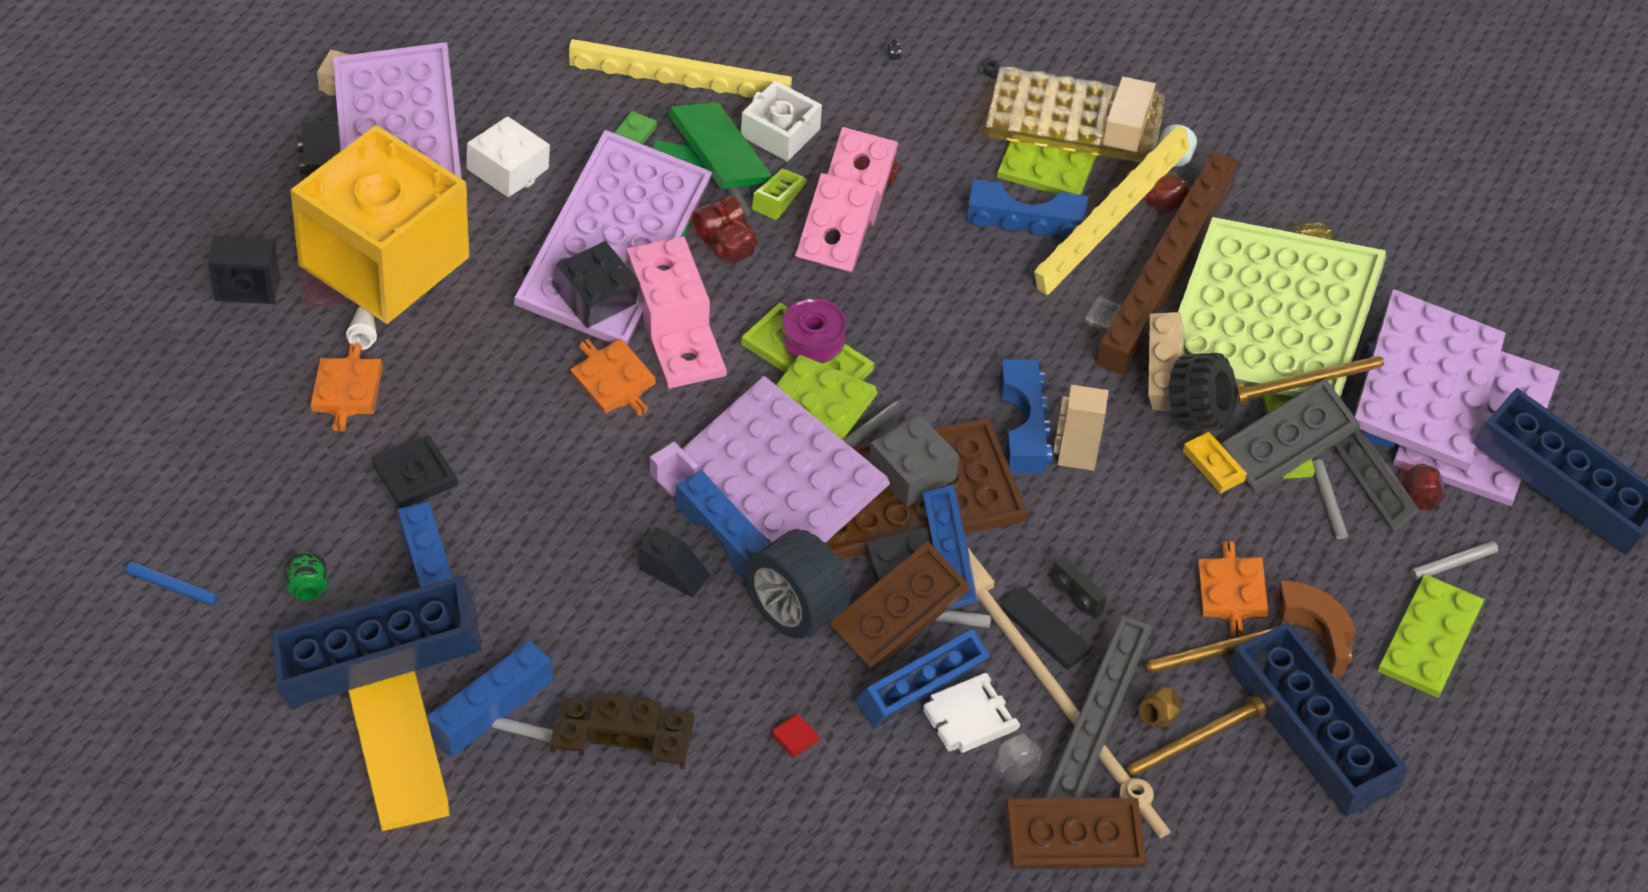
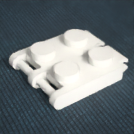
M987 673L932 694L930 702L924 705V713L932 726L938 728L937 734L948 751L959 748L960 752L963 753L1014 732L1020 727L1016 718L1012 719L1005 708L1006 701L1004 698L998 696L991 686V678ZM982 687H985L992 699H988ZM997 709H999V711L1005 718L1006 722H1003V720L996 711Z

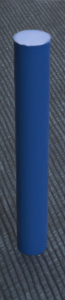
M132 561L126 568L127 574L214 606L219 598V595Z

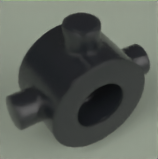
M892 39L891 43L888 44L890 60H899L902 56L901 45L897 43L896 39Z
M985 59L983 67L979 68V73L995 79L999 70L1003 69V66L994 59Z

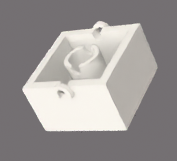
M775 80L762 93L757 92L753 102L742 112L741 134L746 140L788 162L820 130L822 105Z
M507 116L467 143L466 169L507 197H510L526 186L528 188L531 186L535 179L549 168L550 144Z

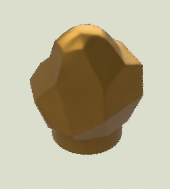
M1163 687L1148 692L1140 704L1139 715L1142 721L1149 726L1170 727L1180 712L1182 706L1181 699L1173 687Z

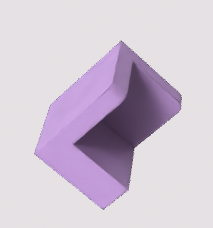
M675 442L650 456V475L672 497L676 496L677 483L698 472L696 462Z

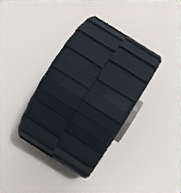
M800 529L789 530L755 553L747 561L745 579L749 594L756 608L759 609L765 620L785 636H790V638L804 639L844 612L849 606V599L851 598L850 583L844 567L830 547L809 531Z

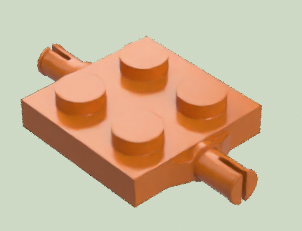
M621 338L600 350H597L589 339H586L585 343L582 341L579 348L588 358L571 368V375L606 414L618 407L630 405L638 416H641L642 412L645 414L648 407L639 397L645 390L656 384L655 376Z
M354 343L349 345L346 358H320L310 406L312 412H325L334 415L332 428L336 431H339V427L341 431H345L348 416L374 414L383 365L381 359H360L362 346L358 343H355V347Z
M1225 541L1221 545L1223 558L1198 559L1203 617H1220L1229 620L1230 635L1236 636L1237 626V634L1242 636L1244 634L1242 620L1250 617H1267L1268 605L1262 557H1236L1235 543L1229 542L1228 551V541Z

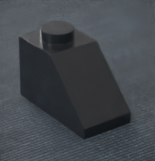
M658 527L653 530L639 548V570L692 598L710 577L708 570L683 540Z

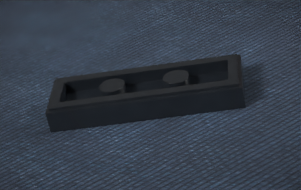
M1024 586L1000 603V608L1066 670H1069L1090 654L1091 647Z

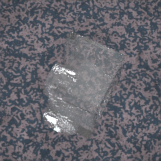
M1022 733L1019 736L1008 739L1000 746L998 760L991 764V767L1015 788L1038 771L1042 750Z

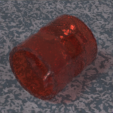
M732 195L716 200L713 206L706 204L692 211L695 231L706 245L722 240L725 234L731 236L746 228L744 211L738 200Z

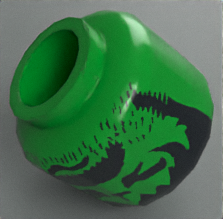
M300 552L286 562L284 569L285 584L290 595L300 601H310L318 599L327 590V565L322 557L311 552Z

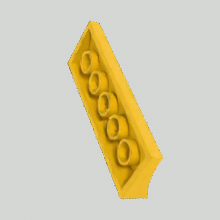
M415 671L348 690L381 830L386 831L449 816L448 798Z

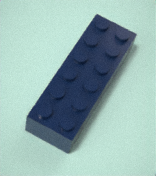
M1516 387L1488 419L1474 440L1473 444L1624 554L1628 555L1647 531L1648 481Z
M462 576L271 632L277 689L291 707L482 651L474 595Z
M1289 622L1235 647L1229 670L1250 696L1256 694L1262 699L1266 707L1265 716L1346 817L1400 789L1408 769L1407 766Z

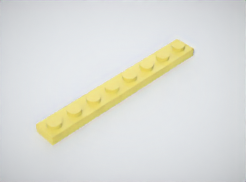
M574 39L571 40L569 46L570 65L576 66L579 69L589 68L604 71L607 74L618 73L629 75L636 79L647 78L658 80L665 84L676 83L686 85L689 88H705L714 90L717 93H734L746 98L754 97L757 92L762 93L775 80L789 88L792 86V77Z
M1177 126L1170 134H1167L1162 142L1146 155L1137 168L1130 171L1126 179L1117 188H1114L1099 206L1092 210L1083 223L1076 226L1073 233L1063 243H1060L1044 262L1038 265L1034 273L1039 291L1049 295L1190 150L1187 129Z

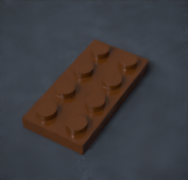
M927 541L829 624L831 629L873 673L971 590V587Z
M1138 798L1007 799L1004 802L1011 869L1143 868L1147 864Z

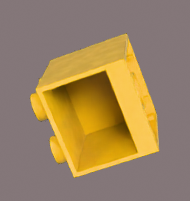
M377 125L291 189L299 266L386 324L391 322L469 258L466 182Z

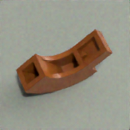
M1281 581L1276 596L1281 621L1288 619L1292 624L1304 626L1316 633L1324 644L1331 675H1344L1347 665L1352 663L1351 645L1356 633L1353 621L1347 611L1337 600L1316 587L1299 582Z

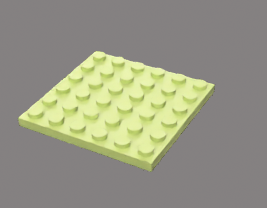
M1212 217L1178 311L1181 313L1185 328L1184 355L1222 353L1229 360L1233 368L1236 385L1244 383L1245 387L1352 362L1386 259V250ZM1347 376L1328 380L1339 397L1341 396ZM1315 384L1278 392V394L1295 397Z

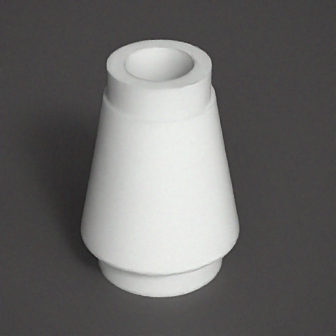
M362 307L356 310L346 332L349 343H354V347L355 343H358L362 346V350L368 349L377 339L374 315Z

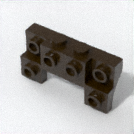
M595 693L594 700L562 696L558 717L555 719L550 752L555 753L556 749L578 751L579 756H584L587 740L589 739L591 744L652 751L651 765L656 766L657 762L680 764V769H685L694 726V713L661 709V701H654L646 697L630 698L614 693Z

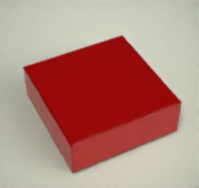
M796 714L772 731V737L792 758H795L819 741V735L799 714Z

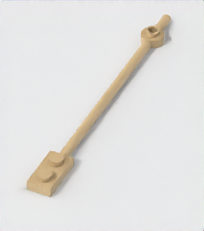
M968 548L978 600L1075 727L1080 711L988 592V590L994 588L995 582ZM1104 745L1099 760L1121 787L1119 798H1138L1140 814L1159 839L1170 834V829L1151 806L1154 796L1152 787L1144 780L1131 779L1106 745ZM1132 791H1139L1141 795H1135Z

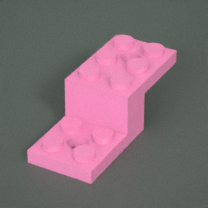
M842 127L828 174L821 173L796 252V258L853 273L867 226H873L899 145L898 142ZM860 156H866L870 159L869 166L864 170H858L854 167L855 160ZM836 230L841 234L839 242L833 245L827 244L825 242L826 233Z
M685 237L626 248V256L631 270L640 282L639 291L643 299V323L667 388L726 376L725 364L709 326L710 301ZM660 265L669 266L670 269L663 271L657 267ZM693 353L697 358L686 361L684 358H681V355Z

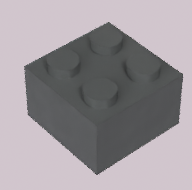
M920 415L871 442L869 462L888 477L890 482L888 488L908 507L922 499L924 492L939 489L956 479L959 455Z

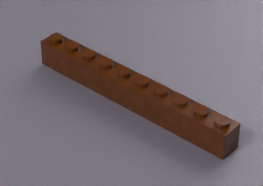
M1215 151L1212 152L1101 340L1097 365L1122 375L1125 374L1150 331V314L1161 312L1206 234L1212 217L1216 216L1233 187L1240 161Z

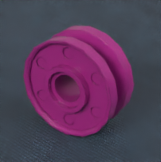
M808 298L796 302L787 309L783 316V346L790 356L797 359L799 355H803L819 363L833 360L841 354L845 346L846 317L838 306L823 299Z

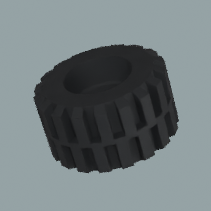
M1222 353L1181 355L1175 361L1169 381V398L1174 418L1179 427L1185 429V431L1222 430L1230 425L1236 410L1237 387L1233 368L1229 360Z

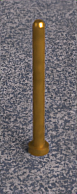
M1375 356L1246 388L1244 383L1239 384L1236 387L1240 405L1249 404L1248 399L1315 384L1324 378L1328 381L1378 369L1384 366V359L1381 356Z
M1286 619L1279 621L1278 626L1286 622H1289L1292 626V623L1290 622V620ZM1274 628L1150 660L1144 664L1147 673L1152 674L1234 652L1235 647Z
M1254 694L1246 699L1244 706L1129 764L1126 772L1129 776L1135 777L1253 715L1256 719L1266 715V707L1262 699Z

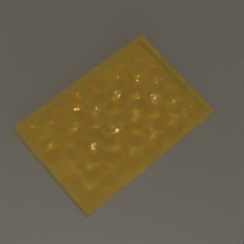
M1000 67L984 136L1142 162L1146 155L1157 147L1165 94L1154 91L1152 107L1137 152L1103 145L1105 133H1100L1103 116L1106 114L1108 102L1111 101L1113 85L1102 84L1099 81L1077 80L1070 76L1047 75L1039 71H1023L1015 67Z

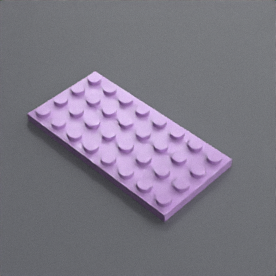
M605 130L514 299V305L609 343H613L621 338L628 345L643 315V299L640 291L638 292L635 305L586 329L552 286L556 264L606 240L632 272L626 256V248L682 237L711 179L712 172ZM660 265L657 268L665 271L667 266Z

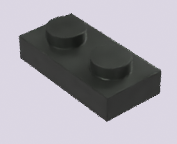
M1064 554L1054 560L1051 575L1054 586L1059 591L1068 593L1073 598L1078 610L1083 613L1087 612L1093 619L1104 613L1107 595Z

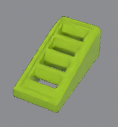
M782 168L754 193L752 209L777 220L806 184L807 178ZM781 180H784V181H787V182L791 183L792 185L789 186V185L784 184V183H782V182H780V181H781Z

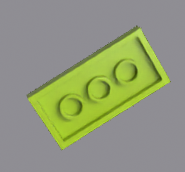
M779 303L742 336L741 345L786 373L796 359L790 356L783 346V316L788 307ZM846 344L841 354L831 361L822 363L862 381L874 370V362Z
M1424 574L1379 666L1378 672L1439 698L1485 599Z

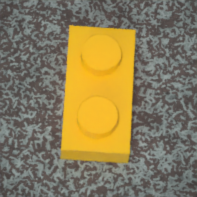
M1210 432L1184 444V454L1220 494L1245 481L1247 473Z

